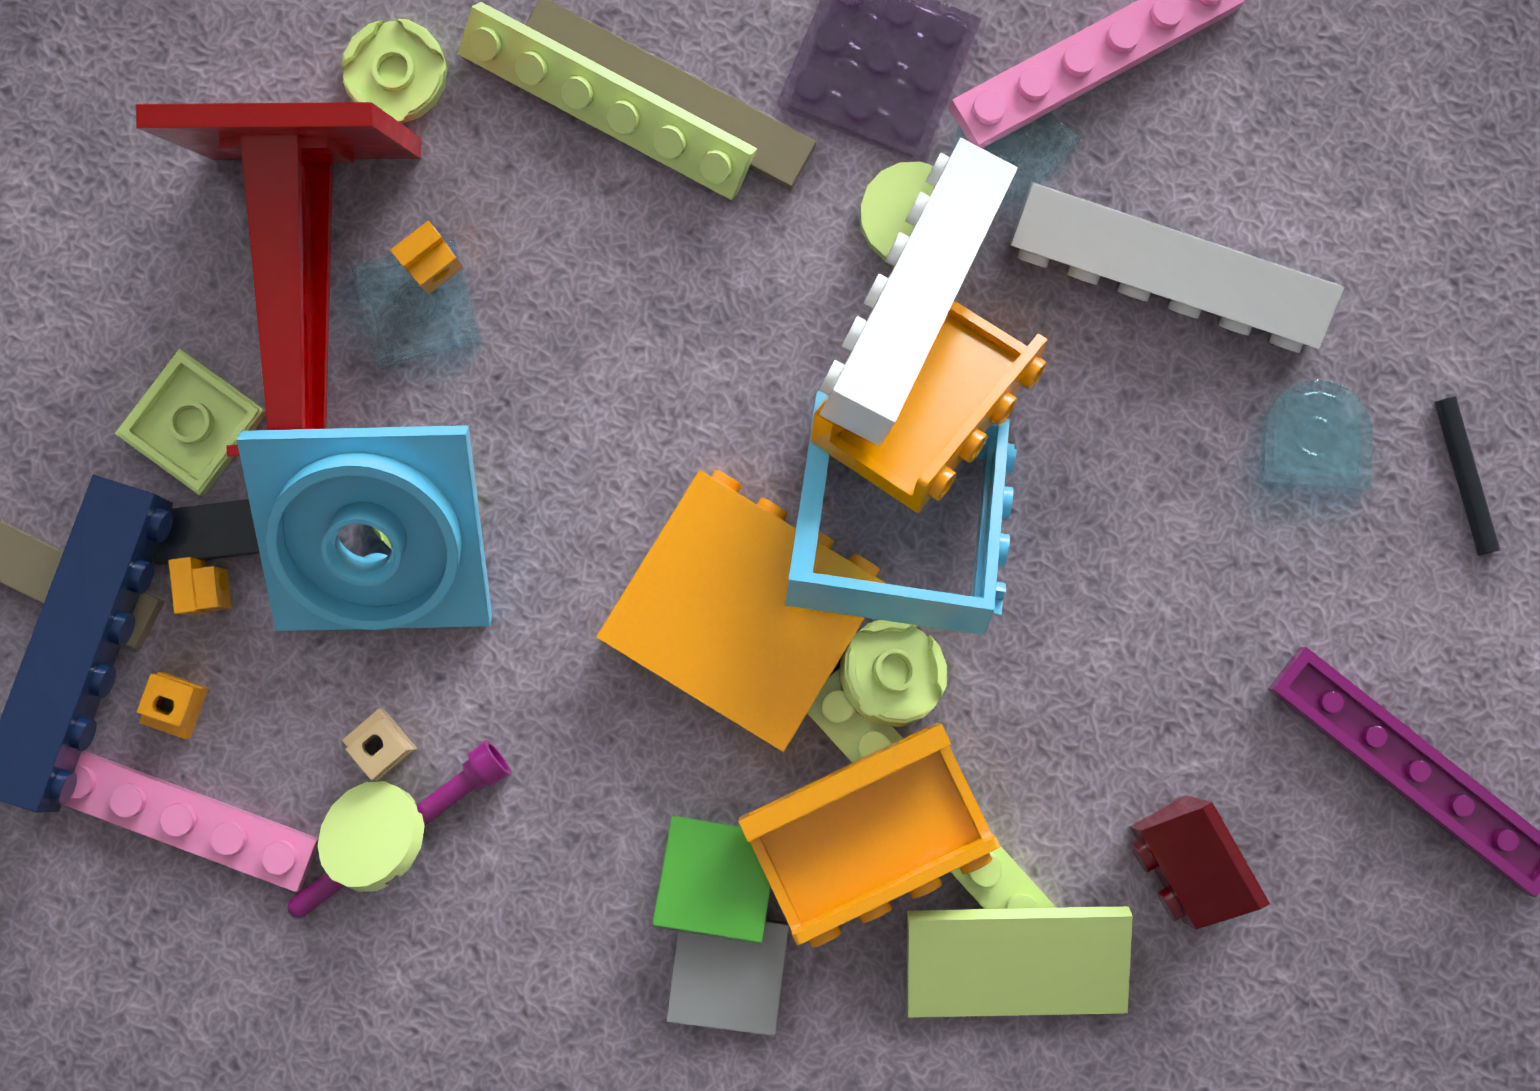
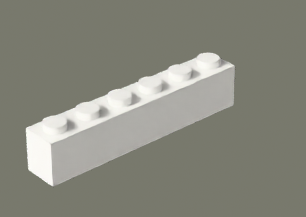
M963 138L959 139L950 157L943 153L939 154L925 181L934 186L931 195L928 196L920 192L906 219V222L914 226L910 236L900 232L885 260L886 263L894 266L888 278L878 274L863 303L873 308L867 321L857 316L842 344V347L850 350L851 353L845 364L834 360L819 391L829 395L819 414L820 416L878 446L881 445L900 414L1018 167Z
M1034 182L1030 184L1010 240L1011 246L1020 248L1017 258L1047 268L1049 260L1052 259L1070 265L1067 275L1095 285L1098 284L1100 276L1120 282L1117 290L1119 293L1148 302L1151 293L1171 299L1168 309L1196 319L1199 318L1201 310L1222 316L1218 324L1219 326L1249 336L1252 327L1270 332L1272 335L1269 343L1300 353L1303 344L1317 349L1320 348L1345 288L1333 282Z

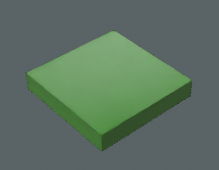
M677 816L671 817L653 927L758 945L762 944L771 886L751 843L747 841L741 827Z

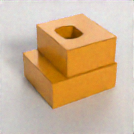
M429 220L390 250L404 269L428 295L464 268Z
M193 557L168 560L174 614L193 616L211 613L212 611L232 609L228 569L215 566L206 567V560Z
M165 672L151 673L136 711L142 714L139 723L183 739H190L209 687ZM163 697L173 700L174 709L171 713L161 710L160 706Z

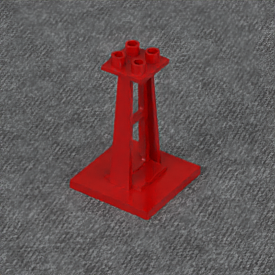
M372 102L136 104L137 129L212 160H242L267 429H326L333 163H354V159H421V137ZM237 444L226 445L227 456H240Z

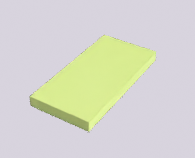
M1129 906L907 911L908 1018L1128 1013L1133 921Z

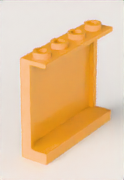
M715 469L712 476L699 470L596 638L784 752L863 622L864 617L785 606L796 528L785 522L788 513L763 497L755 504L740 495L739 492L743 486L719 470ZM819 531L813 573L886 584L877 578L881 570L879 567L855 553L851 555L849 560L830 549L834 541Z

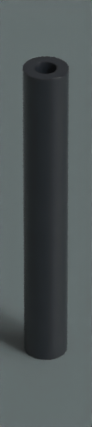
M1454 396L1436 401L1434 404L1477 554L1479 556L1500 551L1457 398Z

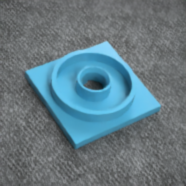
M469 425L241 431L237 438V445L276 631L490 626L492 608ZM351 524H364L374 527L389 539L391 553L389 556L380 553L370 554L364 558L357 556L343 546L339 540L338 533L344 527Z

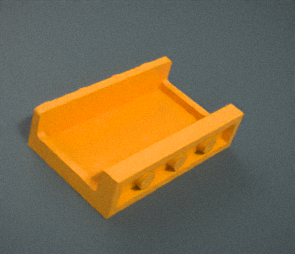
M953 301L895 424L880 446L820 416L819 414L826 400L814 412L810 442L916 513H919L931 498L940 501L945 496L957 476L954 470L962 460L971 463L976 458L988 438L985 432L994 422L1001 426L1007 420L1018 401L1015 395L1022 386L1030 390L1037 383L1047 366V362L1041 358L1048 339L1037 334L1031 343L1026 346L961 304Z
M934 723L739 817L738 822L747 841L751 843L790 926L796 945L809 941L812 948L823 945L842 933L839 928L840 925L858 916L862 923L877 919L892 909L889 901L908 892L912 899L924 896L942 885L939 877L957 868H960L962 874H967L984 867L993 860L990 852L997 850L1001 846L987 825L949 746L951 742L941 723Z

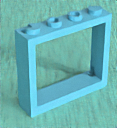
M817 391L814 412L829 395ZM1007 419L1001 426L994 422L985 432L988 438L976 458L983 459L971 596L813 573L830 454L809 440L785 606L985 635L992 615H1002V602L1006 592V583L997 582L998 566L1005 567L1010 543V535L1001 533L1002 519H1009L1013 502V487L1004 486L1005 473L1012 474L1017 452L1015 444L1008 443L1010 419Z

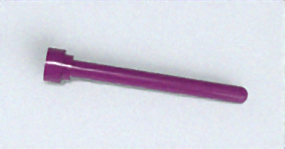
M485 740L468 753L469 759L462 764L464 770L416 805L417 811L422 814L424 826L476 787L480 790L488 785L494 788L512 774L509 765L490 741ZM325 873L289 901L287 907L289 914L295 918L304 917L343 888L344 885L332 880Z

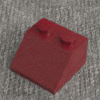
M1185 795L1130 826L1137 839L1130 843L1132 852L1145 872L1148 873L1154 869L1164 889L1157 892V895L1164 909L1174 922L1181 918L1183 923L1197 930L1261 910L1270 904L1213 802Z

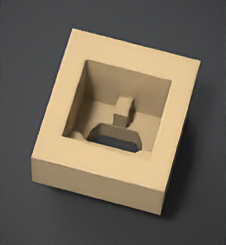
M384 708L377 709L342 739L347 746L345 750L369 779L375 781L382 780L417 750V747ZM378 735L383 741V747L372 756L365 750L366 745Z

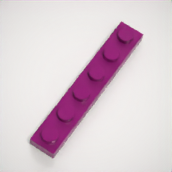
M1300 647L1267 690L1524 894L1536 898L1540 893V831L1309 648Z

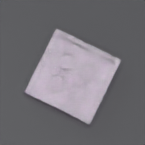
M820 0L779 96L778 107L913 162H923L982 18L938 0Z

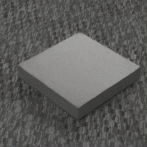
M765 920L761 945L678 931L666 1022L775 1036L789 929L788 922Z

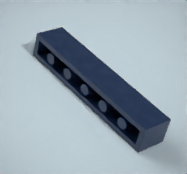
M94 474L92 475L0 718L1 802L35 813L59 812L61 806L71 798L77 783V774L74 771L80 754L90 746L96 733L97 723L93 719L100 700L109 694L115 682L116 669L113 665L120 646H124L129 641L135 627L133 611L139 595L145 593L152 582L154 575L152 560L158 543H162L170 533L173 524V514L170 512V509L173 506V502L154 493Z

